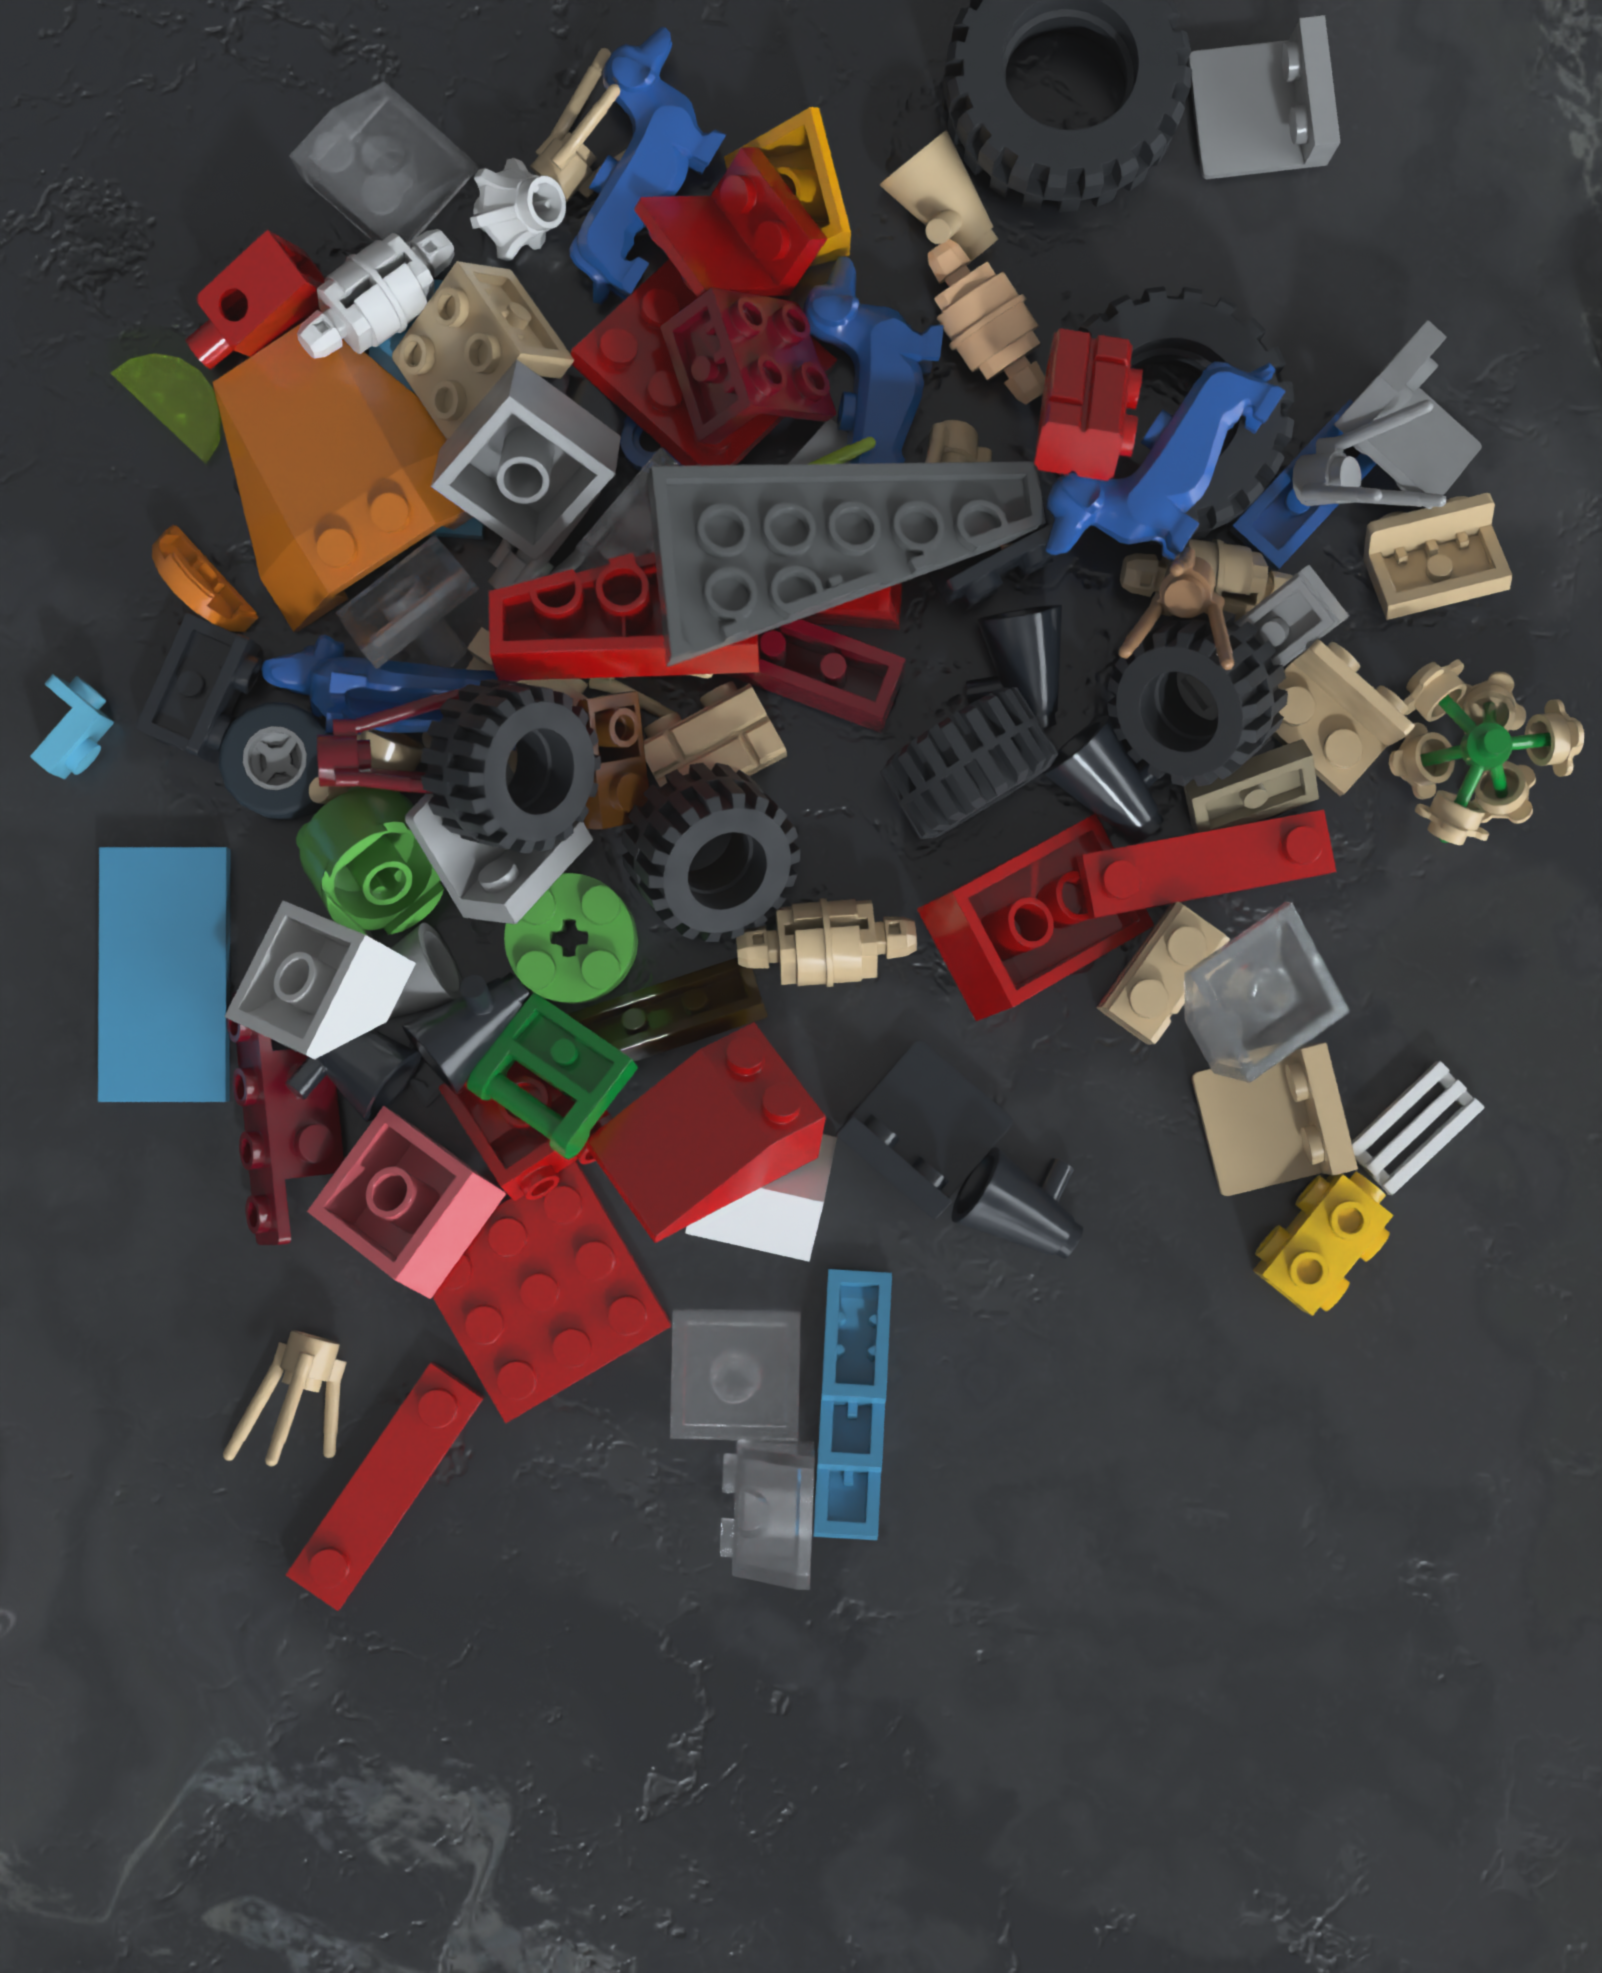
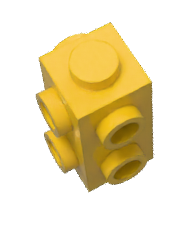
M1355 1172L1350 1179L1343 1174L1329 1175L1326 1180L1320 1175L1317 1176L1298 1197L1295 1205L1301 1211L1285 1230L1280 1225L1276 1226L1259 1245L1255 1255L1261 1261L1253 1271L1300 1310L1312 1316L1319 1307L1324 1311H1328L1347 1290L1350 1282L1344 1276L1359 1258L1365 1262L1370 1260L1388 1239L1390 1232L1384 1227L1394 1215L1380 1205V1202L1386 1195L1358 1172Z

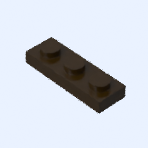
M737 957L567 1014L633 1059L634 1062L768 1017L752 968L738 965Z

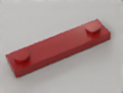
M1324 810L1077 856L1089 920L1337 872Z
M432 1361L286 1573V1576L339 1611L485 1396Z

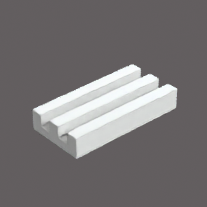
M1436 1061L1351 1141L1356 1161L1389 1195H1393L1485 1108L1466 1091L1467 1088L1459 1080H1456L1449 1073L1450 1070L1441 1061ZM1438 1082L1445 1090L1372 1158L1366 1149ZM1456 1101L1461 1107L1388 1175L1383 1168Z

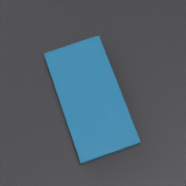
M99 847L98 1102H230V1037L227 1030L226 1017H224L230 1006V848Z

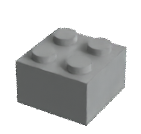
M516 359L440 448L431 487L530 558L537 561L616 474L621 436Z

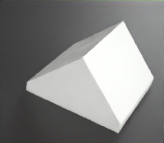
M823 1134L817 1159L686 1227L685 1233L810 1261L826 1195L837 1137Z

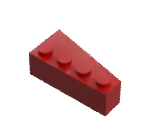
M632 552L609 558V564L578 573L570 569L489 591V653L497 679L501 681L759 672L758 634L672 666H666L655 552L634 557Z

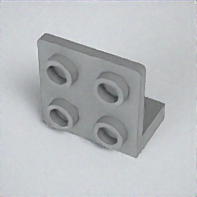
M1325 15L1299 18L1289 40L1198 50L1190 53L1188 67L1192 70L1191 93L1201 175L1204 179L1328 165L1340 144V134Z
M1429 320L1380 371L1334 425L1341 432L1347 433L1407 406L1426 399L1433 402L1432 411L1353 445V447L1376 462L1395 480L1397 486L1402 491L1444 495L1480 451L1482 445L1419 388L1439 366L1430 356L1447 338ZM1424 506L1427 509L1433 508L1431 506Z
M507 762L506 785L508 787L514 773ZM427 793L405 816L408 827L464 918L516 924L593 841L584 822L578 821L573 822L574 833L565 841L555 839L554 848L544 852L532 850L531 854L518 853L461 838V835L451 833L441 825L444 817L433 815L428 802L434 795Z

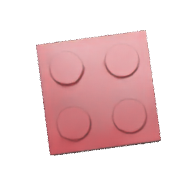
M383 1106L307 1212L394 1280L431 1299L506 1193L418 1127Z

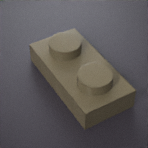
M1304 739L1250 758L1233 774L1223 780L1218 777L1210 785L1197 786L1193 779L1184 786L1191 826L1195 833L1254 823L1319 799L1313 755Z

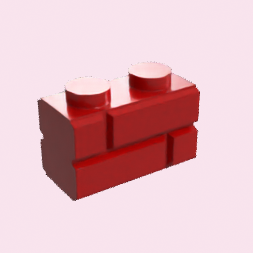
M1061 328L1056 333L1054 332L1045 374L1034 460L1038 470L1067 475L1071 471H1076L1079 477L1108 481L1111 477H1114L1118 456H1131L1138 416L1126 415L1125 413L1126 408L1136 409L1142 381V370L1130 368L1133 345L1130 344L1129 339L1099 335L1096 339H1092L1090 333Z

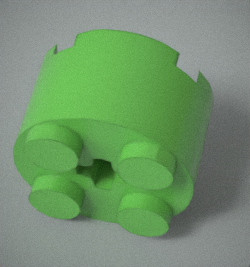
M351 786L348 792L339 795L324 805L310 822L302 826L296 837L303 870L332 919L336 923L366 936L368 935L364 930L385 929L389 935L412 927L434 909L444 891L441 879L405 821L406 814L414 807V804L400 792Z
M562 873L516 924L506 923L504 942L508 961L522 984L536 994L553 1001L567 1004H583L602 998L613 991L624 980L636 958L638 934L629 908L609 886L587 875ZM575 922L577 930L588 934V943L578 945L576 956L568 957L566 948L556 944L557 934L566 933L568 923Z

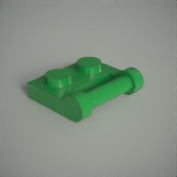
M533 992L475 1066L468 1078L467 1088L482 1100L486 1101L492 1098L549 1138L551 1149L564 1158L571 1159L584 1147L592 1127L638 1067L633 1059ZM515 1061L575 1102L565 1117L507 1078V1072Z

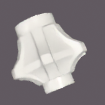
M507 159L503 171L495 173L484 168L479 169L474 176L480 195L474 204V216L470 217L473 229L480 228L495 242L497 258L506 261L513 260L519 249L524 245H529L533 250L541 249L546 241V232L551 228L557 227L565 216L566 201L560 185L551 177L531 174L524 163L518 159Z

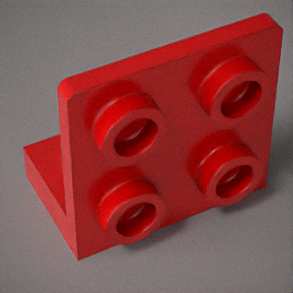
M759 147L741 148L711 196L641 197L634 207L635 212L648 228L651 239L664 250L682 275L685 286L697 297H700L712 287L765 297L790 295L827 241V237Z

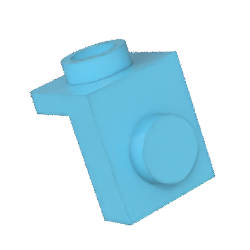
M52 674L44 684L72 709L30 757L48 773L66 779L71 772L75 775L82 773L95 760L101 750V746L97 742L112 726L114 721L100 710L107 700L78 676L71 683H68L66 680Z

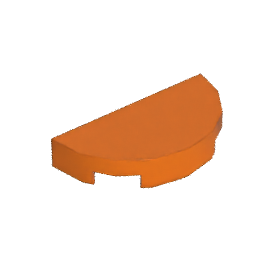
M172 525L166 529L152 545V559L160 576L170 589L200 616L212 624L234 632H245L258 618L257 612L177 525Z

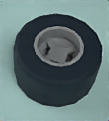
M266 702L245 710L230 723L220 743L219 769L226 789L240 805L269 819L294 820L314 813L323 805L312 801L309 796V786L318 777L317 735L332 733H325L326 726L319 718L292 703Z

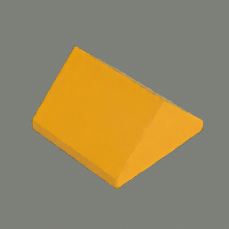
M818 107L807 108L724 156L726 168L728 169L741 148L759 147L827 237V241L810 266L837 260L839 256H850L851 230Z

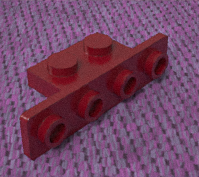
M233 992V993H232V1000H233V998H234L236 992ZM226 1018L229 1037L233 1042H236L239 1068L234 1071L233 1092L238 1105L243 1106L245 1132H242L240 1136L239 1153L244 1168L249 1170L251 1196L247 1198L245 1207L247 1224L250 1231L255 1234L258 1245L289 1244L291 1242L285 1179L334 1174L344 1161L337 1087L326 1075L309 1096L302 1100L285 1085V1082L308 1056L294 1049L272 1051L270 1038Z

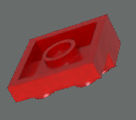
M516 1061L507 1072L508 1079L563 1117L567 1115L575 1104L574 1101ZM467 1082L457 1094L452 1092L445 1084L438 1087L499 1185L514 1202L522 1196H525L527 1200H536L551 1192L560 1180L557 1173L577 1159L581 1164H589L596 1161L587 1149L586 1144L573 1158H564L550 1148L549 1138L492 1098L486 1101L479 1098L468 1090ZM608 1109L605 1110L592 1127L589 1137L613 1119Z

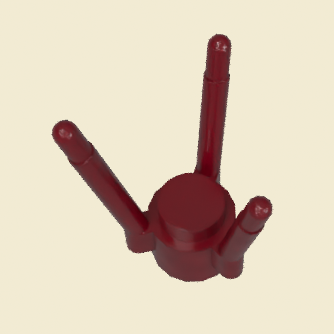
M459 689L438 695L435 694L355 719H333V734L317 735L319 787L361 786L433 794V792L423 790L421 776L427 774L426 772L372 768L370 739L357 740V733L440 709L448 698L459 700Z

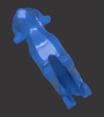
M663 26L640 46L624 44L611 53L605 63L602 74L606 90L612 84H617L620 87V94L615 101L629 116L633 135L621 160L618 161L608 155L590 184L589 189L599 194L570 245V257L573 263L593 281L594 303L601 305L608 299L609 291L622 302L627 299L649 265L648 262L640 257L632 261L626 259L627 254L634 245V237L645 227V224L634 210L641 197L675 196L686 179L688 167L702 175L726 136L716 129L703 133L698 127L691 101L687 96L662 81L659 77L661 68L672 48L670 32Z
M839 256L827 283L816 285L809 292L803 306V313L810 324V335L818 341L831 344L843 350L850 356L854 364L853 393L845 391L842 393L837 417V430L848 431L847 445H851L866 437H873L876 441V446L873 449L856 456V458L845 462V464L904 463L905 459L901 450L922 398L923 375L929 376L931 374L932 361H939L944 325H930L924 332L920 333L913 330L901 314L892 308L860 304L859 298H856L855 293L857 278L853 262L848 257Z
M1216 361L1209 364L1173 416L1165 410H1161L1140 442L1151 451L1133 475L1124 479L1110 478L1108 481L1079 477L1076 471H1071L1068 475L1062 474L1051 487L1047 497V508L1055 520L1045 551L1052 555L1067 553L1089 526H1095L1124 544L1151 540L1160 542L1162 555L1172 562L1182 552L1200 524L1185 514V512L1195 505L1209 486L1227 430L1231 429L1240 416L1243 415L1245 418L1244 428L1255 434L1261 424L1267 421L1285 393V390L1281 387L1267 383L1273 377L1276 370L1273 365L1268 363L1251 372H1246L1226 362Z
M327 635L319 636L315 645L305 646L302 651L265 660L261 667L263 678L270 684L297 694L309 696L311 713L316 717L324 716L326 718L325 733H333V719H355L435 694L438 695L455 689H461L468 684L480 685L481 680H498L495 671L454 669L419 663L346 657L344 654V643L335 641ZM440 709L380 726L374 728V730L394 733L427 732L432 720L440 722L443 714Z

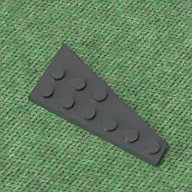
M1034 461L652 466L647 476L666 666L669 667L1037 532L1046 523L1037 466L1034 464Z

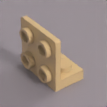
M459 261L454 264L392 353L393 361L447 440L516 359L539 376L558 379L562 378L574 361V358L510 269Z
M1317 639L1284 669L1286 679L1278 685V688L1288 691L1287 705L1279 711L1284 718L1279 729L1272 736L1283 746L1304 739L1313 755L1315 774L1334 792L1342 796L1386 747L1406 737L1415 726L1405 717L1409 709L1395 693L1382 685L1374 689L1356 673L1360 665L1347 650L1335 642H1330L1326 646Z
M1312 1043L1193 1073L1191 1079L1218 1188L1222 1195L1231 1196L1320 1173L1337 1175L1358 1169L1327 1043Z

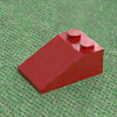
M1096 814L1083 819L917 908L975 1021L1015 1007L1155 926L1146 909L1089 920L1077 856L1114 849Z
M751 1023L694 1053L592 1134L586 1142V1147L650 1238L656 1243L817 1159L826 1116L757 1025Z

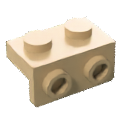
M1490 493L1472 497H1453L1446 500L1444 506L1433 507L1432 509L1424 508L1408 513L1403 511L1389 513L1367 525L1363 560L1386 620L1510 589L1512 573L1492 526L1495 504Z

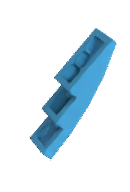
M828 1269L813 1537L878 1539L892 1273Z

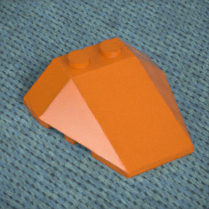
M301 324L212 382L260 579L289 626L296 633L348 600L349 598L344 592L346 588L439 527L444 526L455 530L473 518L469 513L431 487L439 450L447 439L418 396L381 367L366 352L356 353L344 339H342V347L328 356L312 358L298 341L297 332Z

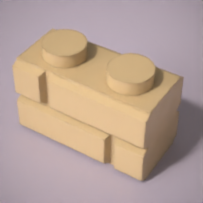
M733 681L725 683L700 698L704 707L702 710L681 720L677 711L672 712L644 728V732L648 739L644 740L645 759L660 788L667 783L664 775L676 769L682 775L689 774L690 764L703 762L712 770L715 763L729 765L735 773L740 769L751 776L787 757L785 746L751 684L738 690Z
M1175 902L1169 905L1096 1008L1147 1045L1156 1044L1171 1023L1170 1017L1172 1014L1179 1012L1227 945L1230 938L1183 904Z

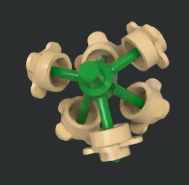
M1459 659L1444 667H1440L1436 662H1431L1418 670L1406 686L1411 695L1403 702L1409 709L1406 715L1417 709L1429 722L1437 720L1447 713L1465 732L1461 745L1451 746L1449 741L1441 734L1435 732L1428 733L1427 728L1423 724L1414 723L1415 727L1405 737L1399 750L1393 751L1390 754L1389 766L1395 776H1400L1412 786L1413 794L1417 798L1427 799L1433 797L1436 793V783L1444 782L1450 777L1454 769L1455 760L1463 758L1470 768L1458 794L1439 790L1430 807L1417 804L1415 808L1417 814L1431 820L1427 830L1438 837L1441 842L1463 845L1467 836L1486 841L1489 832L1479 827L1480 823L1488 822L1492 818H1508L1511 822L1518 824L1525 822L1531 817L1533 807L1528 798L1529 789L1536 782L1535 773L1526 765L1517 766L1514 763L1508 762L1507 759L1512 750L1526 749L1530 759L1536 765H1553V771L1557 776H1568L1573 771V757L1578 755L1583 748L1584 729L1580 721L1570 717L1565 712L1564 703L1559 699L1549 700L1544 708L1545 714H1537L1530 718L1525 729V735L1510 736L1508 731L1519 729L1526 720L1525 708L1516 703L1512 693L1514 688L1513 678L1505 672H1494L1485 682L1474 686L1465 684L1458 677L1464 669V664ZM1475 791V799L1473 801H1470Z

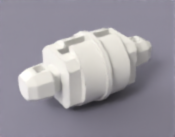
M429 230L411 240L409 248L399 235L392 233L382 241L375 240L358 254L349 255L345 263L325 278V283L317 288L319 308L322 312L316 310L301 324L297 332L298 341L312 358L316 359L326 357L341 348L342 339H344L356 353L361 354L371 346L378 347L396 332L402 333L405 331L408 323L419 316L433 296V277L439 275L450 265L454 257V246L441 230Z

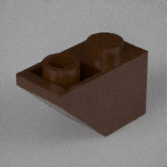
M627 691L581 699L576 706L582 707L589 716L585 727L595 729L599 742L593 747L595 755H601V770L595 771L593 783L599 784L595 797L589 796L586 807L590 811L583 822L587 829H607L631 824L633 822L628 816L634 805L644 806L648 799L643 793L649 788L638 691Z

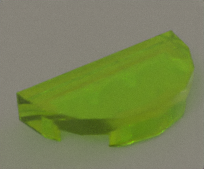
M153 353L131 358L110 372L205 464L208 462L220 441L221 416L215 391L200 370L179 357Z

